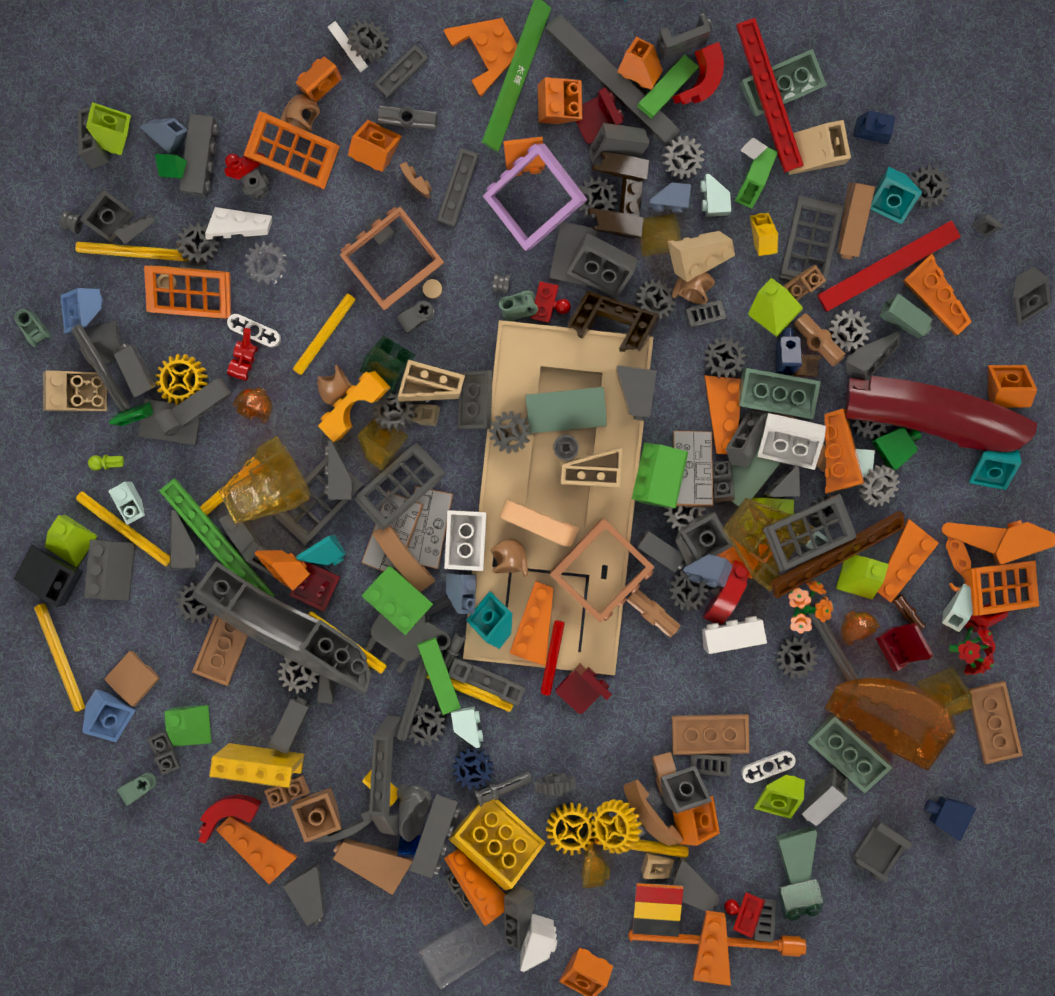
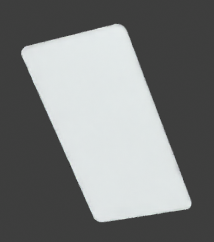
M752 138L740 151L752 159H756L767 146Z

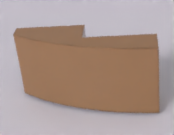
M407 162L400 164V168L411 186L425 198H431L429 192L432 189L428 180L424 181L422 176L414 179L417 175L413 166L409 167Z
M813 265L790 280L783 287L798 301L806 293L813 292L826 279L818 267Z
M671 752L651 758L657 774L655 780L661 797H663L660 778L676 772Z
M303 775L291 779L290 788L273 786L264 791L271 809L310 793Z

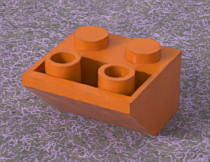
M636 36L626 51L617 72L622 74L624 78L639 83L643 88L652 90L663 69L654 45Z
M545 77L538 84V123L560 124L582 120L581 80Z

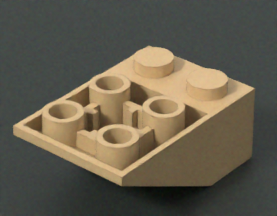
M844 120L825 123L793 133L804 166L788 173L791 175L846 164L851 159Z
M46 370L43 372V411H107V389L96 372Z

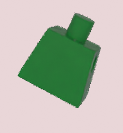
M902 427L881 435V437L874 438L871 442L886 466L895 471L918 451L914 442L922 438L918 430L913 429L907 433L905 428Z

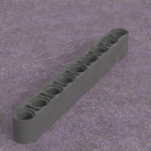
M558 14L545 27L546 34H550L554 42L561 48L566 49V53L575 62L578 61L581 64L580 67L589 75L592 74L595 77L594 80L602 88L606 87L608 93L612 92L615 100H619L622 103L621 106L630 115L633 114L636 117L635 119L644 128L647 127L650 130L649 133L657 141L660 140L664 147L669 146V141L674 140L680 134L678 127L661 111L651 119L637 107L645 95L628 79L624 78L622 74L618 73V69L564 17Z

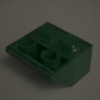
M383 335L365 356L360 372L370 373L376 371L391 387L390 390L393 391L404 376L408 360L413 361L416 355Z
M817 879L779 887L778 893L784 920L795 921L800 919V916L807 914L808 917L816 916L822 910L824 900Z

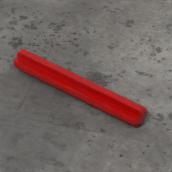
M560 620L554 621L541 687V694L546 696L551 695L565 625Z

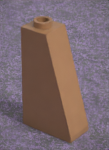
M848 182L837 253L842 254L841 258L853 259V256L859 257L875 186Z
M345 838L343 843L339 841L333 850L336 853L333 858L335 861L392 895L414 859L409 854Z

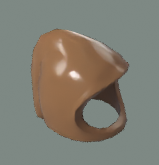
M299 94L288 102L280 120L311 132L312 124L319 115L320 108L307 95ZM304 109L311 111V116L307 122L302 117Z
M707 272L694 277L689 282L679 277L673 289L672 297L676 298L680 295L692 303L706 304L708 302L706 292L713 287L715 281Z
M337 364L335 365L334 375L317 377L318 392L321 399L332 406L339 399H344L347 396L346 391L352 386Z
M515 539L501 541L491 548V553L497 560V567L493 568V573L521 571L524 577L528 576L527 556L522 543Z

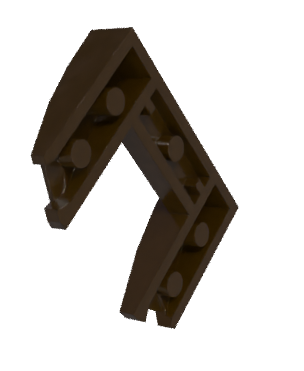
M601 152L600 156L604 157L600 166L594 164L592 170L623 178L620 211L618 213L589 208L588 215L595 214L598 226L592 228L596 231L627 238L642 237L643 218L639 217L642 185L643 181L647 180L649 160Z
M586 291L568 323V328L575 329L578 332L577 336L583 339L598 316H602L631 326L619 347V352H625V350L641 351L658 324L659 314Z

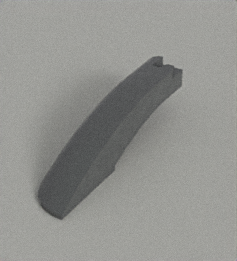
M218 562L214 563L192 594L193 598L206 605L208 611L273 651L330 680L365 694L370 681V670L368 669L366 655L355 642L322 620H317L288 606L248 583Z

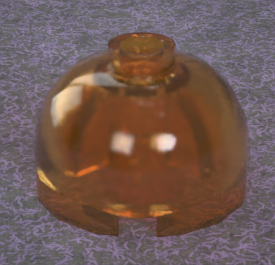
M256 387V389L248 388L239 392L232 407L236 406V412L245 418L253 420L252 417H256L262 420L261 423H267L273 409V404L270 397L266 394L267 392L262 388Z
M851 611L844 616L846 620L841 624L840 631L843 640L849 647L854 645V640H864L877 631L876 628L881 626L868 612L861 611L856 613Z

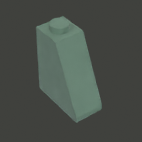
M899 294L887 299L878 317L917 338L926 336L932 327L930 323L933 319Z
M813 826L775 836L787 879L791 885L801 886L811 878L817 832Z

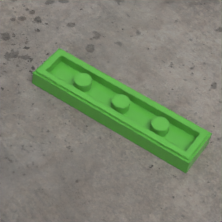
M684 54L639 102L637 107L652 119L697 71L699 66Z
M436 638L418 643L420 654L442 714L460 709L459 701Z

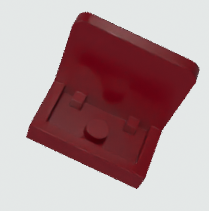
M606 87L599 90L598 97L582 104V120L575 121L586 144L593 143L603 123L621 126L623 124V114L620 109H616L614 105L615 98L612 92L608 93Z
M915 623L891 627L875 638L893 672L901 670L910 662L928 660L933 657L929 645Z
M581 663L555 689L557 695L579 714H583L600 695L606 700L612 695L608 690L610 686L603 679L598 680L595 677L597 674L589 666L586 669Z

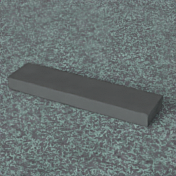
M460 149L437 222L455 228L479 154Z

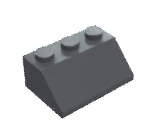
M586 232L576 249L566 273L617 299L635 272L637 258Z
M101 539L90 540L84 598L102 600L130 599L135 551L134 543Z

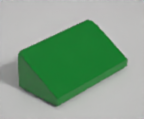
M155 154L159 177L183 178L187 160L177 155Z
M146 402L124 412H119L109 423L122 427L153 415L151 403Z

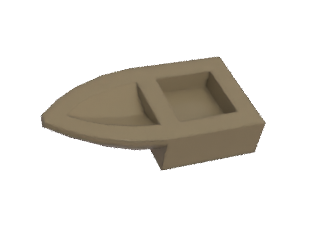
M414 405L415 411L413 412L415 417L411 418V421L417 422L419 425H437L440 412L439 406Z

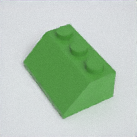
M644 443L631 499L643 504L676 508L688 452L660 444Z
M391 566L362 595L367 602L405 635L433 605L431 601Z

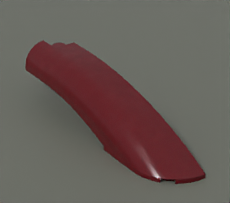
M871 376L870 380L850 378L847 385L845 418L887 423L923 431L957 443L958 447L1011 452L1019 450L1022 446L1029 443L1037 429L1036 422L1012 410L987 400L943 387Z

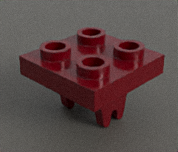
M305 561L304 563L307 565L305 569L310 575L293 591L291 590L289 596L324 612L341 576Z

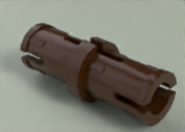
M903 594L897 596L892 601L902 613V618L906 619L909 624H917L920 630L925 627V623L916 614V609L910 606L903 597Z

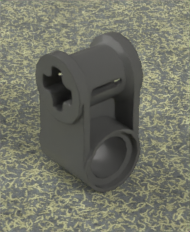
M421 301L399 314L397 319L405 332L410 334L414 328L418 329L422 324L429 321L434 316L435 310L429 302ZM424 306H425L426 308H429V309L427 310V311H428V314H427V315H425L424 313H422V312H423L422 308H423Z

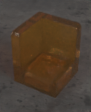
M801 355L802 366L794 376H817L818 361L821 360V355Z

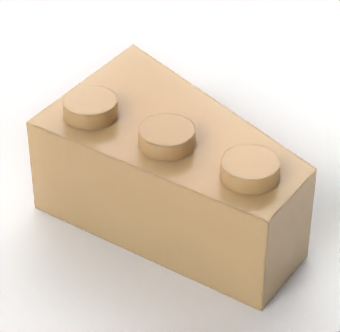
M720 231L701 234L695 238L686 237L680 241H667L674 272L686 282L735 256L732 239Z
M408 360L398 394V401L459 399L465 375Z
M622 447L562 463L561 484L620 487Z

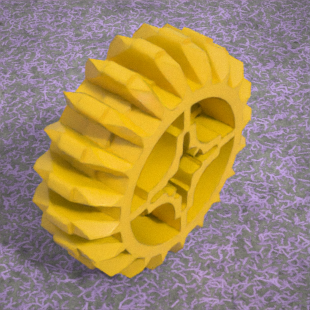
M176 354L175 359L171 356L168 357L169 363L162 361V364L165 366L164 368L158 367L161 374H156L155 377L160 378V381H156L155 384L161 386L157 391L163 393V399L168 398V403L174 402L177 406L201 390L202 385H208V383L203 382V379H207L208 375H202L206 369L204 367L200 368L202 363L200 361L195 362L196 358H189L186 354L182 357ZM179 365H188L190 367L182 372L175 369ZM193 373L195 374L194 387L191 384V378L193 376ZM170 374L172 382L168 386V376ZM177 375L184 377V384L179 383L180 379ZM184 388L189 393L177 396L173 392Z
M614 799L609 800V802H603L602 805L596 808L597 811L592 814L595 819L591 821L595 825L591 830L596 832L593 838L599 839L597 845L603 844V850L609 849L610 853L616 852L617 854L630 851L631 848L635 847L636 842L640 839L638 834L642 832L638 828L642 823L637 821L639 815L634 814L635 808L629 809V803H623V800L616 801ZM612 811L617 814L616 816L610 817L609 813ZM622 836L624 837V840L618 841L616 840V837Z
M570 802V808H567L566 804L563 803V810L557 806L556 812L558 814L551 812L550 816L553 819H547L549 826H546V831L550 832L547 834V838L552 839L550 844L552 846L556 845L557 851L563 848V854H566L567 850H570V855H574V850L581 854V848L583 847L587 851V844L593 845L592 839H596L593 838L595 831L591 830L592 827H595L591 823L593 812L587 813L588 807L586 806L581 810L580 803L577 804L576 808H574L573 802ZM567 815H577L581 818L571 820ZM562 819L565 827L558 835L556 826ZM584 823H587L588 830L582 838L579 830L583 827ZM568 824H569V826H571L572 828L575 827L576 833L573 832L572 830H569ZM573 838L576 842L569 843L562 839Z

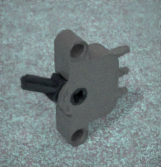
M445 595L433 601V605L406 635L380 613L371 628L372 636L364 649L370 652L378 642L386 647L380 659L381 662L386 663L393 652L403 658L396 670L398 673H402L410 661L420 656L418 643L434 637L437 640L438 636H445L447 644L440 645L438 643L440 650L447 649L451 643L450 634L431 622L430 619L432 618L431 615L451 606L450 599Z

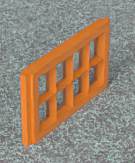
M259 111L243 156L313 186L325 189L340 146ZM267 122L279 127L275 141L263 136ZM283 129L295 134L291 148L279 143ZM299 137L311 141L307 155L295 150ZM261 140L273 144L269 158L257 154ZM315 143L327 148L323 161L311 157ZM277 147L289 151L285 165L273 161ZM293 153L305 158L300 172L289 167ZM309 160L321 165L317 178L305 174Z
M144 266L147 312L225 319L231 316L230 272ZM156 274H168L169 289L157 288ZM173 275L185 276L186 290L173 289ZM190 276L202 277L203 291L190 290ZM207 278L219 279V293L207 292ZM157 291L169 292L170 306H159L157 304ZM174 293L186 294V308L174 307ZM190 294L203 295V309L191 308ZM207 296H219L220 310H208Z
M1035 560L969 569L973 616L1039 606ZM1025 568L1026 583H1020L1019 569ZM1013 570V585H1007L1006 571ZM994 572H1000L1001 586L999 587L994 586ZM988 573L989 588L982 589L980 574ZM1027 586L1028 601L1021 602L1020 587ZM1008 589H1015L1016 603H1009ZM1002 590V605H996L995 591ZM989 592V607H983L982 593Z

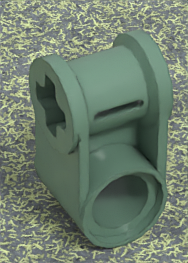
M527 290L503 297L499 302L503 318L506 321H514L535 315L538 312V306L534 303V293Z
M21 309L15 313V322L24 333L26 340L33 347L38 346L37 343L46 337H51L46 326L42 324L34 312ZM28 314L29 321L24 323V316Z
M151 773L142 774L135 780H131L118 788L117 792L125 805L128 806L155 787L156 777Z

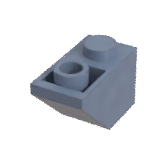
M175 118L155 119L142 124L140 127L168 153L182 147L188 132Z
M670 183L650 200L649 207L653 208V211L663 212L664 209L672 210V213L683 214V211L686 212L689 207L691 184Z
M708 554L686 566L683 571L689 576L688 579L693 582L699 583L703 581L711 587H717V585L725 587L732 564L726 558Z
M447 573L446 594L457 613H475L476 575Z

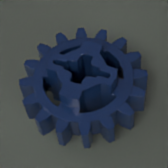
M467 747L466 753L462 750L460 751L461 757L455 756V761L458 763L452 764V767L456 768L452 774L458 775L455 781H462L461 787L467 784L469 790H471L472 786L479 789V784L486 786L485 779L491 780L489 774H492L494 769L489 767L493 766V761L488 762L490 755L484 756V749L481 752H477V748L471 751ZM475 756L474 759H466L467 757ZM481 761L484 762L486 771L481 768ZM476 765V770L470 772V767ZM460 766H462L461 768L465 770L464 776L460 771Z

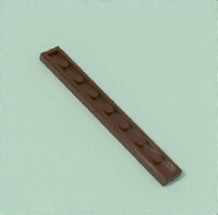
M899 510L857 533V537L853 540L828 550L772 580L773 596L777 599L902 530L905 528L904 514Z

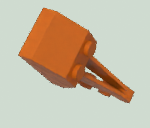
M1021 520L1007 524L1008 528L1006 529L950 522L943 524L941 528L942 533L948 537L946 549L953 567L964 578L965 584L969 587L971 560L964 543L992 553L995 564L1001 565L1054 547L1055 533L1029 522L1022 523ZM949 583L950 588L954 592H958L960 588L955 587L953 583Z

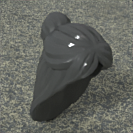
M402 784L397 790V796L400 799L399 834L405 841L410 842L423 829L425 815L429 807H431L432 797L430 792L423 787Z

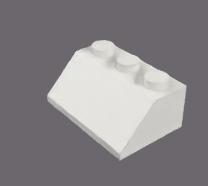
M768 413L757 457L815 470L824 442L826 426Z
M447 511L444 569L484 571L486 512Z
M757 616L747 617L743 622H738V620L726 621V625L721 626L718 623L708 624L707 628L702 629L703 647L709 654L767 643L763 620L757 619Z
M532 914L521 949L520 971L525 972L549 959L551 952H555L557 934L555 933L554 920Z

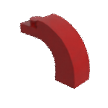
M719 42L695 51L700 70L698 80L691 88L672 97L675 104L682 102V105H685L692 101L694 104L702 102L717 89L724 70L723 53Z
M737 560L732 562V569L725 587L721 586L716 596L709 601L702 618L712 623H718L719 626L728 619L747 586L746 582L751 573V567Z
M230 795L219 799L200 818L205 823L202 824L198 832L201 834L198 841L205 844L210 839L218 821L224 817L234 816L250 823L262 802L247 795Z

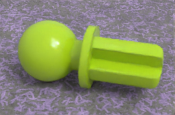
M94 455L88 460L89 468L95 471L100 470L102 467L108 470L109 468L123 467L124 465L123 456L104 455L102 459L100 456Z

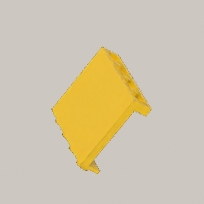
M228 743L212 757L210 777L290 788L291 775L293 773H302L304 754L288 752L286 754L275 749Z

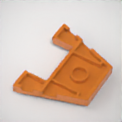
M503 18L443 30L452 47L470 38L488 69L487 72L471 80L480 97L485 94L487 89L510 66L517 48V43Z

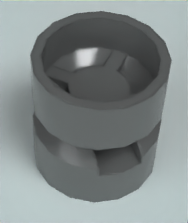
M561 435L555 440L553 450L559 459L571 460L577 455L579 445L574 437Z

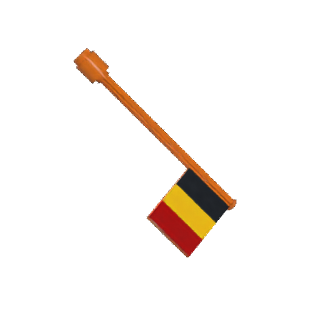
M636 883L633 928L628 933V938L631 942L632 940L699 944V935L679 934L683 886ZM781 935L780 939H777V941L773 940V942L727 937L728 946L777 949L782 956L800 957L806 954V940L801 939L800 936Z

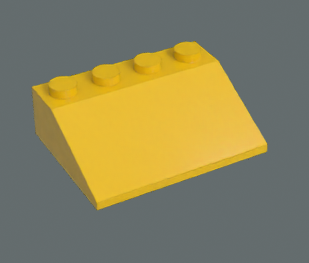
M494 799L484 803L482 807L477 804L459 824L451 837L448 838L450 842L504 890L514 887L546 843L499 800L495 801Z

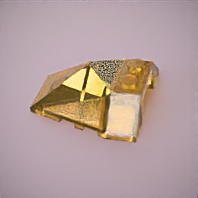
M277 436L260 445L256 450V454L250 460H247L244 463L245 466L238 474L235 473L219 491L235 524L293 510L310 499L309 487L297 464Z
M745 498L722 530L754 580L771 592V581L781 575L778 574V566L762 528L792 514ZM802 519L791 523L796 537L807 532ZM809 524L811 530L815 529L811 524ZM787 525L776 530L780 543L792 539ZM809 535L797 540L798 543L806 545L810 540ZM791 543L782 547L788 560L796 550L795 545Z

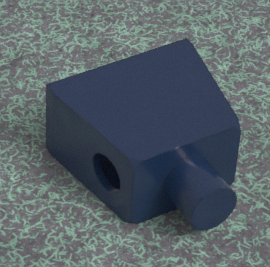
M867 111L857 117L853 137L889 144L896 117L885 113Z
M785 328L781 332L782 337L776 343L775 373L795 375L802 366L800 337H793V329Z
M940 796L937 803L928 799L924 805V810L932 813L929 820L961 842L976 808L968 803Z

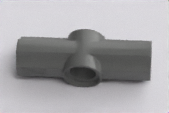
M379 106L378 124L400 126L406 129L436 130L437 112L413 110L410 107L394 108ZM411 115L412 119L406 122L403 120L404 116Z

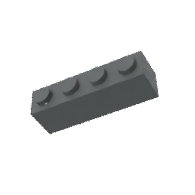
M190 114L184 154L187 164L180 183V191L184 195L207 198V193L211 192L212 183L209 179L210 173L214 172L212 157L217 151V144L214 142L215 135L218 136L219 124H217L213 117Z
M439 795L435 796L410 872L433 879L434 875L438 876L441 867L438 862L440 856L444 857L447 845H444L446 838L451 837L454 826H451L453 818L457 819L460 808L457 807V801Z

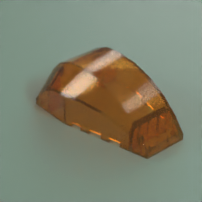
M866 677L838 684L825 706V709L843 721L847 722L849 720L855 724V729L862 732L864 730L872 736L871 739L876 743L882 742L885 744L886 750L927 771L956 732L955 720L949 709L938 698L921 688L889 678Z

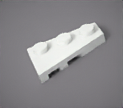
M215 207L205 233L206 240L213 239V236L231 238V235L242 234L244 237L268 235L272 224V216Z

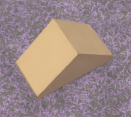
M646 852L641 867L643 878H670L675 860Z

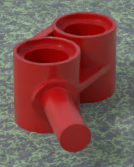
M250 328L243 329V339L236 343L233 351V357L236 360L232 359L227 370V375L247 381L249 378L247 375L249 369H252V363L255 360L253 358L254 354L258 351V347L250 343Z

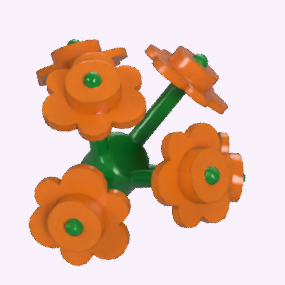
M815 580L806 582L812 590L809 596L808 591H802L800 588L790 591L791 593L788 595L790 606L795 608L790 628L793 631H798L800 634L812 629L810 624L811 618H806L807 614H815L817 619L825 622L831 618V612H833L832 602L828 601V597L825 596L822 597V600L816 606L811 607L809 605L815 592L821 595L827 593L823 589L824 586Z

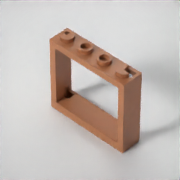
M394 207L389 210L384 220L378 219L371 225L372 229L369 232L363 231L356 237L357 241L352 245L350 243L345 245L341 249L342 253L340 254L341 258L384 311L444 264V261L401 207L398 209ZM400 217L434 261L383 301L349 257Z
M603 517L550 571V575L601 623L603 620L607 621L613 615L612 610L616 606L620 607L627 600L625 597L630 592L633 594L640 587L639 583L643 578L646 580L653 574L654 571L652 569L654 566ZM606 528L645 567L599 613L560 575Z

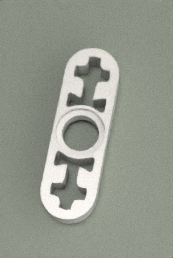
M336 21L328 26V29L361 73L368 67L361 56H356V51L350 50L352 45L347 44V36Z
M232 314L227 320L228 327L243 335L242 331L244 328L240 326L234 328L233 320L240 318L239 322L245 324V328L258 326L259 334L251 336V339L268 347H277L281 342V336L277 331L244 316ZM263 332L269 336L274 334L276 341H272L269 344V340L262 336Z
M781 751L755 761L742 768V778L748 783H755L781 773L795 765V757L789 751ZM785 755L788 758L791 757V759L788 760L789 764L786 765L784 762L779 763L780 768L777 767V764L774 761V759L776 758L778 762L783 761V756ZM766 762L773 763V769L769 772L763 770V765ZM758 765L760 771L763 773L762 775H760L759 772H756L753 774V778L746 776V774H748L747 770L751 769L752 772L758 770L756 768V766Z

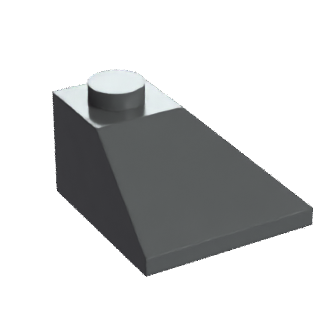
M1034 267L1016 278L1013 301L1018 325L1051 306L1049 278Z

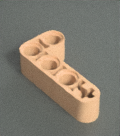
M506 499L499 516L508 522L569 547H572L579 528L560 522L509 499Z

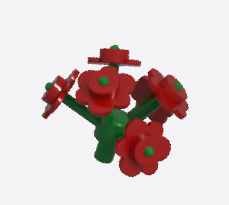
M968 620L964 626L968 629L964 641L959 642V645H949L950 653H959V658L965 659L968 663L964 670L966 675H975L980 672L984 674L986 670H991L994 665L993 654L996 646L992 640L993 635L989 629L979 626L973 620ZM978 632L979 637L969 641L971 633ZM981 640H982V642H983V645H978V644H976L977 642H979V641H981ZM980 649H983L986 653L985 659L980 658L978 653Z

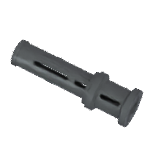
M526 771L499 784L491 783L489 787L480 791L475 790L474 793L479 806L482 807L484 803L493 799L496 801L500 798V795L533 781L529 771Z

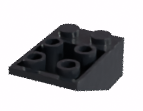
M31 545L14 580L44 601L60 607L65 606L83 571Z

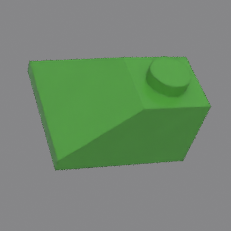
M209 705L177 707L165 711L166 732L173 746L212 743Z

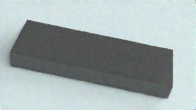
M415 44L374 83V86L388 99L429 58Z

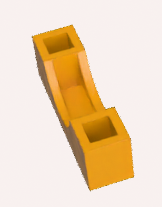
M376 371L365 372L358 379L360 382L356 386H351L346 391L347 396L344 399H339L333 405L334 409L331 413L328 411L321 417L322 422L318 427L333 443L339 441L353 427L350 421V411L356 401L377 402L391 388Z

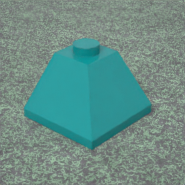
M888 167L873 194L870 210L902 224L922 191L906 174Z
M988 450L984 452L969 478V483L1007 490L1022 463L1019 450L1011 452Z
M331 535L302 552L296 558L300 561L324 565L333 563L335 566L344 560L343 556L346 555V552L335 535Z
M489 591L475 608V613L470 614L466 621L485 642L500 649L511 636L512 612Z

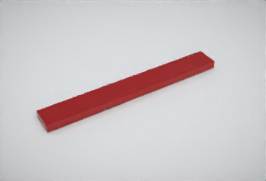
M756 18L740 22L736 25L783 172L786 173L801 168L804 165Z
M951 220L818 294L817 297L827 312L957 240L961 236Z

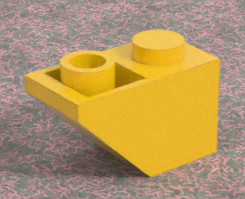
M758 213L757 215H751L750 221L754 247L758 256L778 253V232L770 214Z

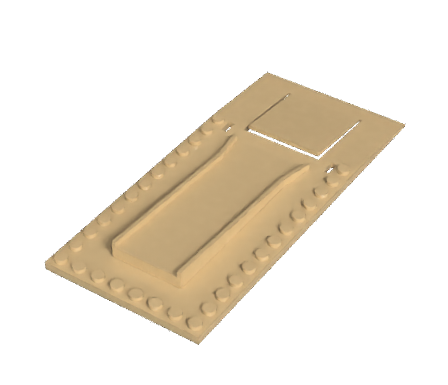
M499 320L492 381L491 422H497L495 416L499 415L502 417V412H506L509 415L510 411H514V416L517 413H521V419L527 418L525 424L528 425L527 394L604 387L607 426L532 433V435L527 436L530 442L523 443L525 445L524 449L519 448V452L516 453L512 449L509 454H507L506 449L499 451V445L493 446L496 441L495 439L490 440L493 433H490L489 429H487L479 512L487 513L484 571L472 570V574L476 575L475 608L489 591L504 605L506 604L509 573L492 572L495 567H492L493 555L491 548L501 541L508 539L519 541L526 551L528 568L549 571L603 517L630 542L635 500L631 498L639 468L644 421L633 420L634 416L629 415L617 376L616 366L650 370L654 337H650L641 351L625 350V352H619V347L626 334L589 330L584 338L581 339L577 336L578 332L573 328ZM506 419L502 423L508 425L512 419ZM512 428L507 429V431L509 432L508 436L514 435L511 432ZM561 435H570L578 442L579 451L571 460L559 459L554 453L553 444ZM512 440L509 445H515L519 441ZM622 447L620 487L561 484L562 463ZM506 499L579 528L572 547L558 544L500 518L499 516ZM605 528L564 571L567 573L589 575L586 601L599 613L625 588L629 550ZM602 565H608L606 579L601 578ZM521 571L512 573L508 609L512 612V632L500 649L485 642L467 622L463 659L545 668L546 666L512 655L509 652L535 581L553 587L547 657L554 621L560 620L565 625L556 669L573 671L581 663L586 669L589 666L597 674L615 675L623 605L620 607L616 606L612 610L613 615L607 621L603 620L601 623L585 610L581 652H578L583 606L550 573L528 571V576L526 577L523 576ZM560 575L584 598L586 577Z

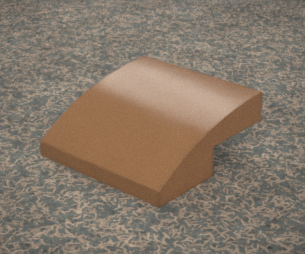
M129 651L104 680L125 701L135 707L157 683L160 677L149 665H145L133 651Z

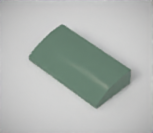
M813 49L772 66L784 104L827 86ZM750 76L741 80L739 84L755 117L764 114L753 77Z
M743 368L739 389V406L814 419L821 381Z
M604 387L526 395L528 424L531 425L529 432L531 433L607 426Z
M761 439L757 452L748 468L732 465L735 500L730 502L740 510L746 507L781 463L757 457Z
M833 712L808 740L811 746L864 793L892 769L891 762L836 712Z

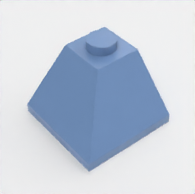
M77 288L60 295L64 333L72 332L71 328L78 324H81L83 328L86 327L101 310L103 299L100 295V289Z
M95 689L85 706L82 732L117 742L136 709L110 693Z

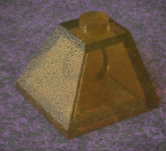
M675 213L643 218L642 237H639L642 257L670 253L667 241L681 240L680 228Z
M374 418L357 437L366 459L382 471L409 436L400 429L399 432L395 428L391 432L388 431L387 427L383 430L380 425H377Z
M953 667L917 682L936 713L956 716L973 708L972 694Z
M587 844L588 850L585 851L581 874L582 887L605 886V880H609L610 868H608L607 861L594 844Z

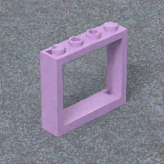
M534 144L527 150L528 154L524 158L520 157L514 162V167L510 171L508 169L500 175L501 179L497 183L494 182L486 189L487 192L483 195L525 251L535 247L587 201V198L545 144ZM539 155L571 196L572 200L528 238L495 195Z

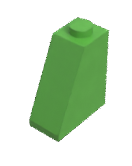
M767 147L756 159L752 160L735 202L751 209L753 208L766 184L778 153L777 151Z

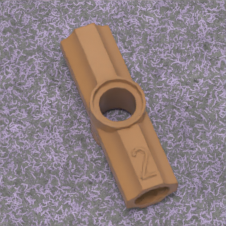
M803 314L796 320L794 327L807 339V345L811 350L818 351L833 367L842 361L845 353L833 342L832 335L828 330L821 329L807 314Z
M637 589L628 596L626 601L641 613L640 615L653 626L656 625L664 634L671 638L678 631L681 625L671 618L654 600L651 601L643 592Z

